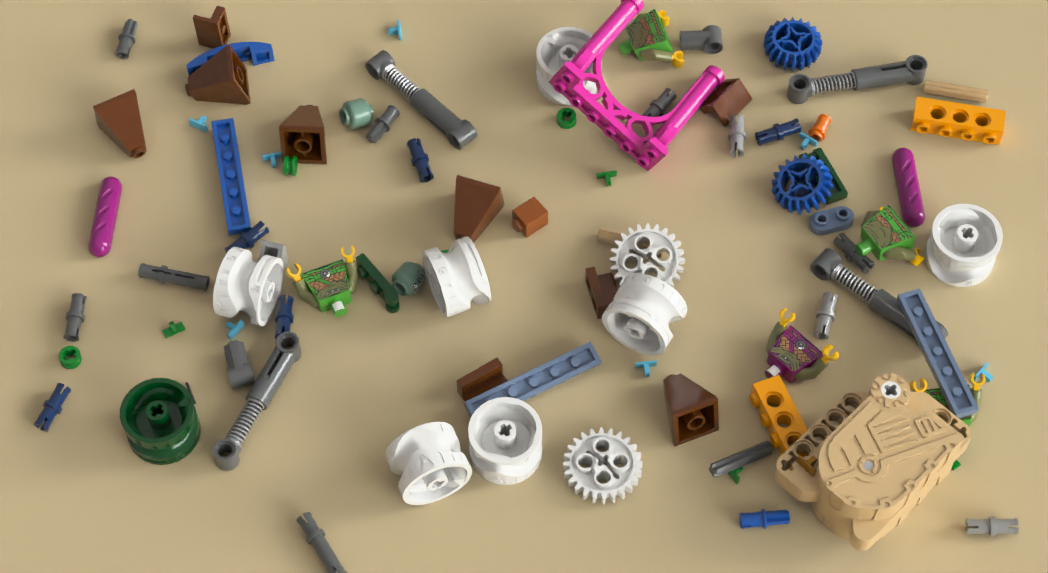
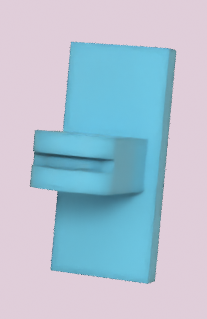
M397 20L398 27L388 28V34H398L399 39L402 40L401 24Z
M202 115L198 121L192 118L189 119L190 126L204 132L208 131L205 124L207 117Z
M802 132L799 133V138L804 140L800 148L805 150L809 143L817 146V140Z
M281 152L262 155L263 161L271 160L272 168L277 167L275 159L282 158Z
M242 319L236 325L229 321L225 324L226 328L230 330L228 333L229 339L232 340L245 326Z
M657 360L636 362L635 368L643 367L645 377H649V367L656 366Z
M988 362L976 374L974 381L981 373L985 375L987 382L993 379V376L984 370L988 366Z

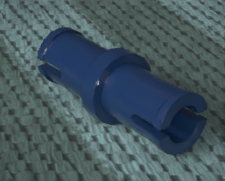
M797 118L780 125L776 123L769 129L755 132L756 141L759 140L757 142L759 146L774 140L781 141L786 136L801 132V125Z
M419 138L410 139L407 142V147L412 156V165L416 167L420 182H429L434 178L428 164L429 157L424 153Z
M259 221L258 224L246 233L242 232L236 241L224 249L226 253L232 247L246 250L248 248L252 249L255 246L254 243L269 233V229L266 226L258 232L265 225L262 221Z
M281 295L278 298V313L275 315V322L277 323L275 339L283 332H290V327L294 320L292 314L294 299L290 295H288L287 303H285V295Z
M57 383L49 400H45L43 403L44 408L34 422L35 427L39 428L45 420L40 430L45 432L49 430L56 415L61 413V406L71 392L68 386L60 394L65 385Z

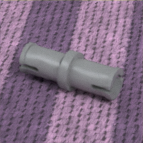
M738 114V122H736V115L731 117V130L728 133L730 141L729 154L736 158V150L738 151V158L744 154L743 142L746 139L744 131L745 118Z
M825 292L823 294L821 308L817 311L816 317L818 320L813 335L818 339L819 334H821L820 340L828 339L831 322L835 320L834 310L838 295L834 293L831 298L832 292Z
M989 516L988 519L966 518L965 521L967 526H976L965 527L967 535L989 534V536H995L996 534H1018L1019 528L1008 527L1019 526L1017 518L995 519L994 516Z

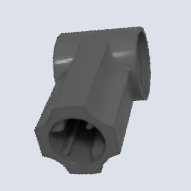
M709 25L699 31H680L679 44L681 50L704 49L708 54H716L723 49L722 33L719 26Z
M237 340L228 342L224 346V353L228 363L227 372L231 388L254 384L255 380L251 364L248 363L244 342Z

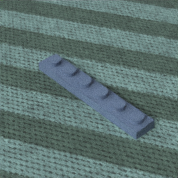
M920 288L898 294L897 301L950 411L958 418L977 413L979 410L977 403Z
M590 341L465 401L464 406L471 417L482 404L495 398L510 397L526 401L600 365L602 361Z

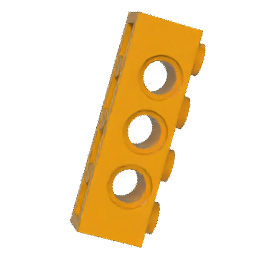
M917 96L913 108L911 131L999 145L1004 132L1006 111Z
M780 375L752 385L751 394H749L750 402L754 408L757 407L762 426L768 428L772 446L778 448L782 455L790 448L788 444H794L808 429ZM768 404H775L778 407H770ZM782 423L787 425L788 427L783 428L780 427L778 424ZM802 452L797 453L798 455H801L802 457H806V456H807L805 453H802Z

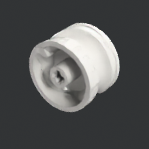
M561 27L547 33L538 43L536 51V82L539 91L549 101L560 105L572 106L566 97L554 90L549 81L566 61L569 63L593 34L577 27ZM593 62L584 73H593ZM583 81L585 89L591 94L597 93L594 82Z
M956 204L945 208L936 216L925 247L924 255L927 267L937 279L952 286L969 287L981 283L991 273L1002 244L1003 233L1000 223L989 211L976 205Z
M468 236L455 240L448 253L439 251L437 247L422 251V262L431 292L445 318L467 311L471 308V301L475 304L491 302L490 286L483 263L474 243Z
M232 247L225 255L216 277L213 292V308L215 313L232 318L239 311H244L250 316L251 324L265 326L274 313L282 289L284 267L281 258L264 255L259 262H255L252 260V253L249 250Z
M632 273L624 279L613 301L604 311L602 322L607 331L624 346L641 354L660 355L665 351L673 338V334L669 330V324L683 319L687 313V306L682 296L664 281L651 275Z
M510 397L489 400L476 409L471 416L468 426L470 460L476 472L487 481L500 485L516 484L529 478L538 468L542 458V424L536 411L524 401Z
M431 422L414 427L398 436L385 451V458L391 471L394 474L402 475L398 483L402 498L411 505L428 504L448 497L462 488L472 475V469L467 457L461 453L460 442L454 428L446 422Z

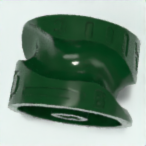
M168 378L145 380L134 386L121 403L120 420L133 452L143 461L155 465L172 464L184 459L196 447L201 434V425L189 391L179 382Z

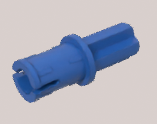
M761 509L759 512L739 513L741 529L750 527H763V529H766L770 525L790 523V514L788 510L765 511V509Z

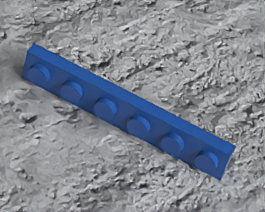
M234 119L211 121L229 236L241 234L242 232L246 233L251 229Z

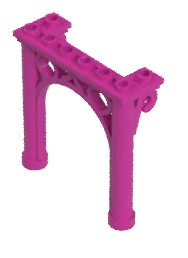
M621 0V4L569 63L566 61L550 79L549 83L555 91L566 97L573 107L578 108L585 114L590 122L595 123L607 137L613 139L624 152L632 156L639 166L649 171L668 154L667 146L712 91L723 83L725 75L718 67L709 65L673 110L663 116H643L624 107L607 88L602 76L601 61L607 47L633 17L642 10L644 3L643 0ZM593 62V73H584ZM583 81L594 82L597 94H591L585 89ZM601 96L603 97V100L601 102L603 103L604 107L599 102H597V100ZM626 118L628 121L623 125L618 119L623 121ZM631 124H641L645 131V137H639L634 133ZM662 124L661 127L653 135V129L651 125Z

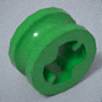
M562 108L558 111L557 124L561 128L570 129L576 125V113L573 109ZM567 116L568 118L570 116V121H566V119L563 121V117Z
M285 155L283 161L284 176H287L289 173L292 176H296L297 156L289 158V156Z
M66 346L59 352V359L64 368L74 369L80 365L82 358L77 347ZM68 355V356L71 357V356L74 355L75 358H74V359L69 358V359L67 360V359H66V356Z

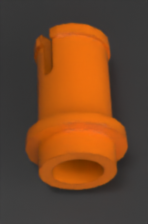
M820 114L814 126L809 129V136L818 142L824 140L826 137L825 132L831 123V118L826 114Z

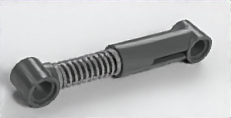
M382 50L365 62L367 71L374 79H384L406 97L415 110L446 135L454 148L461 150L477 137V132L469 121L461 120L426 89H420L404 73L396 69L395 62L387 51Z
M912 55L906 61L852 69L850 73H842V75L835 74L834 76L828 75L823 78L809 79L804 74H795L789 80L787 98L794 104H803L812 95L822 94V92L826 93V91L829 93L830 90L831 92L834 90L837 92V90L841 91V88L843 91L845 88L847 90L853 88L857 91L900 83L919 85L924 80L928 64L924 57Z
M826 248L811 263L810 269L817 278L824 281L832 279L841 284L842 287L845 286V289L855 293V296L865 300V303H869L868 307L915 339L897 298L882 288L875 290V286L871 287V284L865 283V279L861 280V277L858 278V275L851 273V270L848 271V268L842 265V259L837 252ZM936 321L944 338L948 336L947 329L940 322Z
M283 332L277 337L276 347L247 394V403L242 408L243 410L240 411L228 435L213 445L212 452L219 469L231 471L239 465L241 447L246 437H248V433L252 430L251 426H254V423H256L260 412L268 408L293 363L300 359L302 354L299 338L295 333ZM224 453H231L227 457H221Z

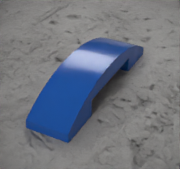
M263 42L227 44L231 45L242 62L252 59L255 66L275 61L271 44ZM227 45L211 49L190 61L186 65L189 76Z

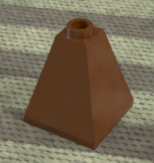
M231 45L225 46L188 77V83L185 84L187 95L189 97L193 96L196 101L251 104L247 68Z
M134 89L93 106L98 127L130 158H140L145 155L147 150L137 95Z
M300 105L279 125L282 163L284 156L287 155L289 158L297 156L298 163L327 164L325 129L319 108L313 105Z
M457 175L454 210L455 240L462 239L465 236H468L473 243L477 240L504 207L505 203L501 187Z
M681 373L678 375L671 374L663 380L664 396L674 446L719 431L718 398L714 394Z

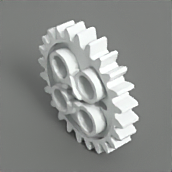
M649 223L646 224L645 229H642L640 224H637V231L635 232L629 227L628 236L621 233L623 241L615 240V245L618 249H611V253L615 257L610 258V263L616 264L610 267L611 272H618L614 275V279H622L619 285L621 286L629 274H647L653 271L657 273L658 279L674 288L672 280L680 281V276L677 273H683L684 268L679 265L685 263V258L679 257L684 254V249H677L681 242H673L675 234L667 236V228L660 232L659 224H656L654 229H650ZM641 241H647L650 244L647 249L643 250L639 249L637 245ZM634 250L638 255L630 253L629 251ZM665 252L670 256L667 260L660 261L657 258L659 253ZM651 257L652 263L647 262L644 264L643 258L648 259ZM630 260H634L638 263L637 266L633 269H629L625 266L626 263ZM655 265H657V266H659V267H662V268H665L666 270H665V271H661V270H659V268L656 267Z
M600 427L597 434L593 429H590L589 436L581 432V440L574 437V446L568 445V453H564V461H566L563 462V470H566L564 478L569 479V487L575 486V494L583 492V500L587 499L588 496H592V503H595L597 498H601L603 504H605L606 498H610L615 503L617 495L624 499V491L632 493V485L638 486V478H641L642 470L640 469L643 461H640L641 452H635L637 449L636 444L629 445L630 437L622 439L621 431L616 436L613 435L612 428H610L608 433H604L603 428ZM605 448L607 449V451L599 452L597 451V449ZM586 463L589 464L590 467L582 468L580 465ZM623 463L625 466L620 468L615 466V464ZM599 479H606V480H608L609 482H608V483H605V484H602V483H599L598 480H599Z

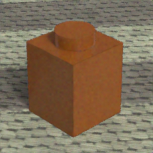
M535 197L512 210V225L517 232L521 231L526 238L548 224V211Z

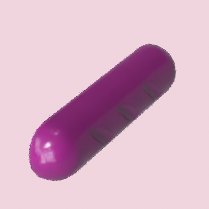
M898 148L892 155V163L902 217L908 226L919 227L925 221V213L914 155L908 148Z
M112 176L104 178L99 188L88 244L89 252L95 257L107 255L112 245L122 192L120 180Z

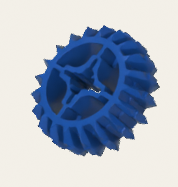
M793 17L790 21L786 18L782 22L776 20L774 25H770L765 33L763 43L765 56H769L770 62L775 61L776 67L782 65L784 70L787 67L791 68L792 71L797 67L801 71L804 66L809 68L821 54L822 39L820 32H817L816 26L810 27V21L803 23L802 18L799 21L794 20Z
M803 154L801 159L794 155V161L790 162V160L786 159V165H779L778 167L780 172H774L775 179L771 180L773 186L772 193L775 195L776 202L780 203L783 209L787 208L791 213L796 210L800 215L805 209L810 214V208L814 207L818 210L819 203L826 204L824 197H831L830 189H833L831 182L833 177L829 173L828 166L824 165L822 160H816L813 155L809 159L805 154ZM819 176L818 185L814 189L813 184L815 183V178ZM791 180L792 183L788 187L789 190L786 193V185L788 181Z

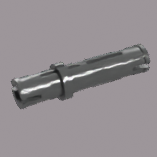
M141 263L138 271L139 278L157 280L160 284L167 282L207 291L210 283L209 276L168 269L164 265L158 267Z
M310 512L303 513L307 523L300 515L296 521L306 534L307 543L313 546L328 573H336V570L338 573H347L325 539V532L323 529H319Z

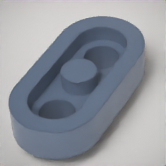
M845 206L815 212L810 217L809 229L816 235H826L847 230L853 224L854 213Z

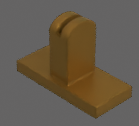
M799 455L796 462L811 476H814L816 470L812 465L816 463L817 458L812 456L806 461Z

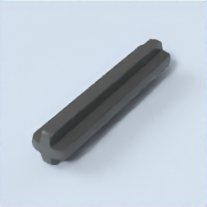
M764 441L711 463L709 471L713 477H719L771 455L774 448L770 441Z

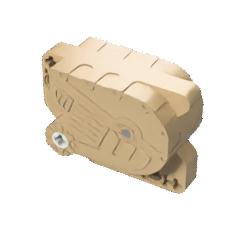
M895 373L877 376L872 382L869 392H849L844 394L778 458L774 470V479L781 487L797 500L811 502L818 520L834 532L833 534L850 540L851 545L860 551L869 549L878 539L886 536L888 532L908 516V513L916 505L923 501L933 487L938 485L950 473L954 461L966 450L972 437L971 428L929 394L925 392H910L909 384L904 378ZM846 406H852L855 409L852 410L847 408ZM830 421H836L840 425H833ZM814 437H821L823 441H818ZM797 453H805L807 456L803 458L806 461L812 456L817 458L816 463L812 465L816 470L814 476H811L796 462L799 456Z

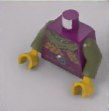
M783 308L779 313L781 321L776 323L769 335L766 352L768 354L767 363L770 367L765 371V375L767 378L780 375L789 383L797 380L815 379L828 366L829 360L835 361L839 358V353L836 351L832 356H829V351L833 349L832 345H826L820 351L793 326L787 327V323L795 320V313L793 312L789 319H785L784 314L787 308Z

